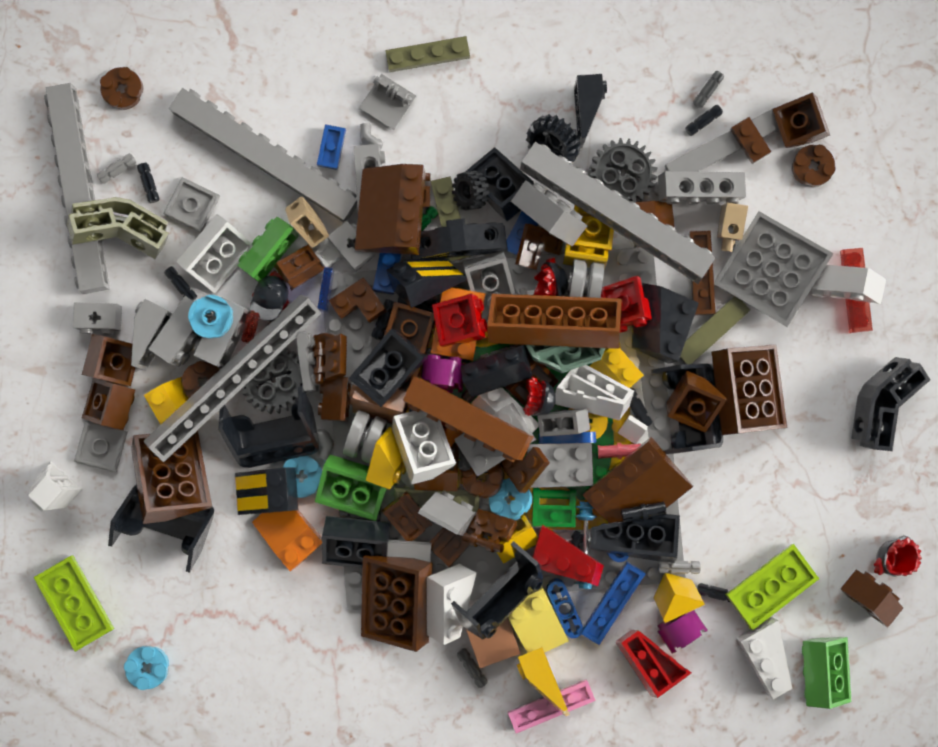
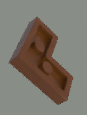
M525 224L515 265L537 270L541 251L560 255L563 241L544 228Z
M364 277L329 300L341 319L357 308L361 310L369 323L387 312Z
M533 447L523 460L515 459L512 462L505 459L500 462L501 467L519 493H526L550 464L539 447Z

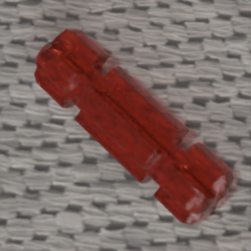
M251 310L247 315L241 337L242 342L247 344L254 338L260 314L254 310Z

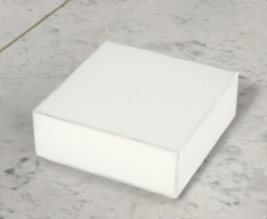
M330 240L314 252L327 270L343 258L342 254Z
M629 415L618 433L636 444L648 426Z

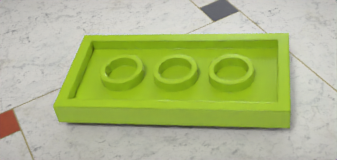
M790 544L725 595L748 627L754 630L818 581L819 577L794 544Z
M74 555L67 557L33 577L75 652L115 629Z

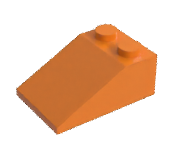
M452 287L442 292L440 302L472 293L478 296V299L481 298L484 304L486 293ZM435 327L431 353L473 361L477 340L441 347Z
M299 510L261 513L252 521L270 548L289 571L294 570L322 545V536Z

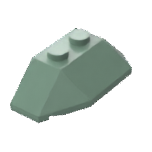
M525 345L533 360L560 373L601 360L605 348Z

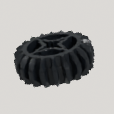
M542 115L537 120H534L526 133V141L529 143L528 148H531L535 142L540 145L544 144L555 155L565 157L569 164H572L579 155L581 143L579 142L580 136L575 135L577 129H572L570 127L571 123H565L564 118L559 119L557 115Z

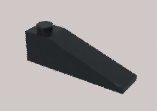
M667 514L651 517L645 521L640 519L592 527L590 550L652 561L675 563L678 555L680 515Z

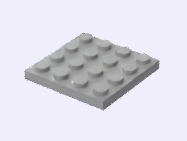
M758 211L743 235L742 240H740L715 280L714 285L788 327L834 253Z

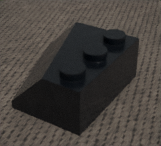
M642 283L644 298H647L649 301L652 319L646 321L647 325L642 327H634L632 325V348L668 364L678 362L699 302L662 286Z

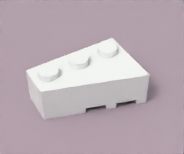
M826 265L810 292L811 295L816 297L828 295L836 299L846 298L881 304L886 279L869 268Z
M584 365L570 370L558 385L555 393V404L573 409L587 408L589 413L620 420L630 406L634 390Z
M50 462L34 480L28 496L33 500L32 504L39 510L63 509L70 504L82 488L55 464Z
M457 564L427 577V635L443 645L461 636L463 626L460 624L451 603L455 601L467 611L476 572L461 564Z
M772 617L754 630H749L736 638L768 696L775 699L792 689L779 620Z

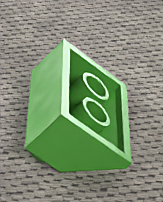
M276 217L274 220L271 219L266 224L265 232L261 236L258 235L253 240V247L249 252H244L239 258L240 263L237 266L257 282L271 272L274 265L299 237L294 227L279 217Z
M330 454L323 466L315 502L376 521L387 489L366 481L369 466Z
M848 637L804 640L802 654L804 656L803 675L805 677L804 696L806 706L832 709L852 702Z

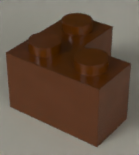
M856 569L841 587L842 592L864 608L871 617L888 628L903 610L902 605L898 602L900 598L892 593L893 590L882 582L879 585L871 574L866 571L863 574Z

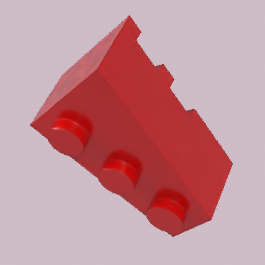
M542 525L533 556L539 563L541 571L598 586L604 565L550 528Z
M630 630L615 641L652 697L659 698L692 674V672L684 668L639 630Z

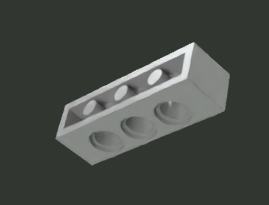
M379 144L354 146L358 210L362 169H366L371 165L381 167L383 163H386L385 152L380 150Z
M665 171L658 176L659 201H667V204H677L679 201H686V204H698L699 201H706V204L710 205L718 204L719 201L738 204L739 200L746 197L745 172ZM680 184L684 186L685 193L680 190ZM699 185L704 187L705 193L700 190ZM719 185L724 188V193L720 191Z

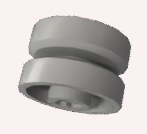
M574 259L568 280V297H582L585 295V297L600 298L604 277V264L593 262L589 268L588 275H586V262Z
M358 410L350 427L343 454L355 458L361 447H363L361 460L370 463L375 444L384 434L388 420L375 417L369 427L370 414Z

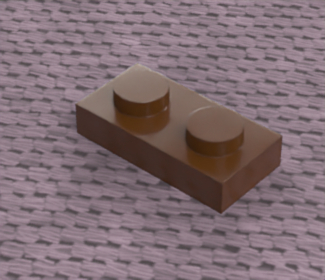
M750 117L731 127V132L751 164L771 153V150Z

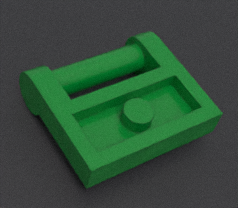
M538 487L533 488L532 526L576 527V488H569V490H540ZM540 498L569 499V505L539 504Z

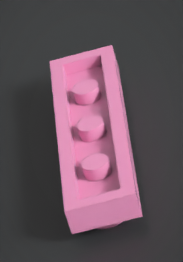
M587 679L560 690L568 712L596 701ZM545 697L508 711L515 733L562 715Z

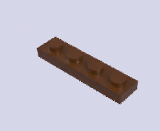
M711 230L689 232V237L694 241V244L701 248H707L712 252ZM712 263L699 284L691 280L692 300L699 302L695 316L716 314Z

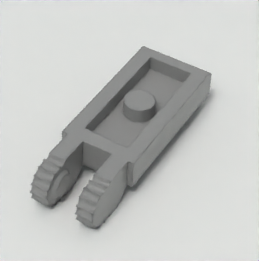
M301 331L297 336V350L303 389L307 392L319 391V385L315 383V376H313V369L316 365L313 352L315 340L312 334Z

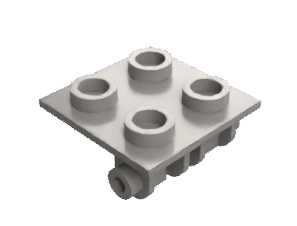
M381 74L380 77L376 76L374 79V86L359 109L394 130L416 95Z

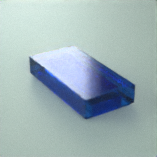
M329 267L324 268L317 306L322 312H328L335 272L333 268Z

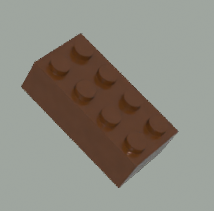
M394 302L385 335L390 329H396L422 353L426 354L435 324L434 313ZM422 365L399 390L407 392L413 377H419Z

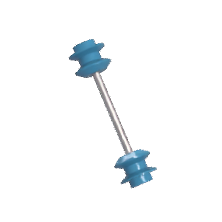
M580 502V506H576V508L580 509V514L576 515V518L584 520L583 551L588 554V520H594L597 516L592 514L594 508L589 502ZM580 581L574 582V584H579L580 589H592L591 584Z

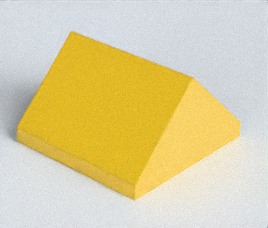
M566 243L563 264L573 266L574 259L585 261L587 268H590L593 262L603 263L605 270L608 261V250L571 246Z
M664 573L653 597L665 623L705 605L691 579L670 573Z

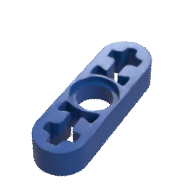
M596 432L541 437L539 434V444L596 443Z
M558 578L550 580L547 584V593L563 630L568 637L578 638L583 631V625L566 585ZM556 584L558 587L562 586L560 588L562 598L558 599L555 591L551 592ZM563 603H568L571 606V610L566 614L559 611V606ZM569 618H572L575 626L579 625L576 627L577 631L573 632L572 629H569Z

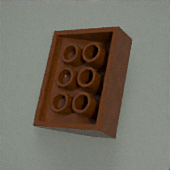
M395 164L362 169L355 251L419 255L426 178L424 165Z
M777 345L726 348L712 351L716 389L727 399L719 411L722 435L787 428Z
M198 430L164 462L144 443V440L150 434L133 436L131 453L143 524L165 522L212 508Z
M650 437L598 479L593 486L587 488L583 496L609 523L623 522L621 509L640 506L642 503L647 505L662 501L665 502L667 508L693 488V485L654 439Z
M363 557L361 637L417 652L429 643V636L427 635V577L432 575V562L405 557Z

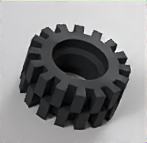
M478 171L463 172L457 174V177L454 178L453 181L455 183L452 184L454 188L452 194H455L453 199L458 201L456 205L460 209L465 211L474 210L486 205L485 201L489 199L486 196L489 194L486 187H489L488 183L485 184L486 178L482 177V173H478Z

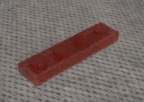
M863 248L843 249L840 251L842 266L865 268ZM846 299L849 333L873 331L870 302Z

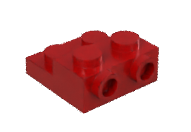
M639 276L602 287L601 298L621 299L620 333L628 331V326L647 325L646 321L652 319L649 301L647 298H644L641 278Z
M471 293L432 305L439 345L441 347L461 342L469 343L486 338L485 332L488 331L487 322L485 319H482L481 311H484V304L481 298L478 299V296Z

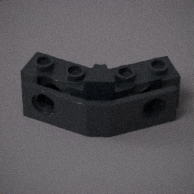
M465 218L447 220V227L421 231L419 255H411V260L448 259L458 256L488 255L499 251H506L508 248L505 225L496 222L465 224Z
M895 357L864 383L857 396L851 439L859 440L862 447L893 452L899 407L931 380L920 363H914L907 358ZM864 422V428L862 430V428H860L859 425L860 423Z

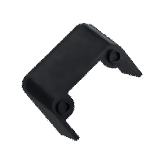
M708 363L681 364L651 370L652 374L663 373V384L669 390L676 388L686 371L705 378L716 388L714 370ZM719 413L706 432L679 422L680 431L675 432L671 438L673 449L663 451L666 454L721 447L723 445V435Z
M302 386L298 387V403L292 406V416L253 424L252 420L245 415L231 417L225 405L220 408L218 430L237 464L241 467L251 468L315 454L319 450V437L313 408Z
M136 484L110 521L108 546L112 547L121 533L134 536L141 533L145 527L183 540L181 550L188 555L186 572L190 573L203 550L214 517V508L212 507L165 522L143 524Z
M514 541L511 543L516 562L467 611L455 601L451 603L460 624L481 639L491 638L496 633L497 627L533 591L535 592L540 589L543 584V575L539 563Z

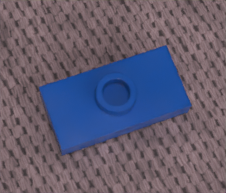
M523 211L520 213L506 239L508 248L506 251L516 256L525 224L539 226L536 221Z

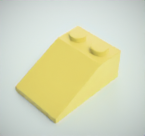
M543 586L537 591H533L508 616L527 653L541 647L545 653L569 641Z

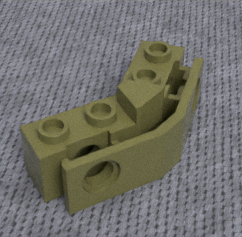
M120 197L72 204L71 214L68 215L67 228L72 245L117 237L156 259L165 246L169 235L166 232L168 221L134 201ZM114 213L125 214L128 217L116 216Z

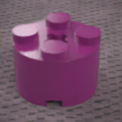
M427 355L428 358L422 364L421 378L449 393H453V389H458V392H462L463 380L460 367L464 365L461 363L462 359L459 357H449L448 360L440 359L438 355Z
M695 610L665 623L663 621L657 625L659 628L658 634L672 654L677 652L675 647L684 648L702 636L700 631H708Z

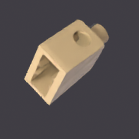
M303 197L298 198L286 207L285 210L289 223L312 248L329 237L319 215ZM313 224L314 229L309 230V225Z
M733 203L721 205L717 238L723 239L721 251L733 252L735 240H742L748 211L747 205ZM729 225L733 227L732 234L728 232Z

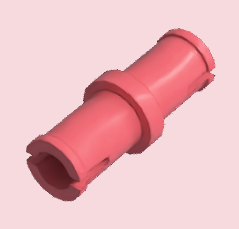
M641 443L598 445V459H622V457H627L638 448Z

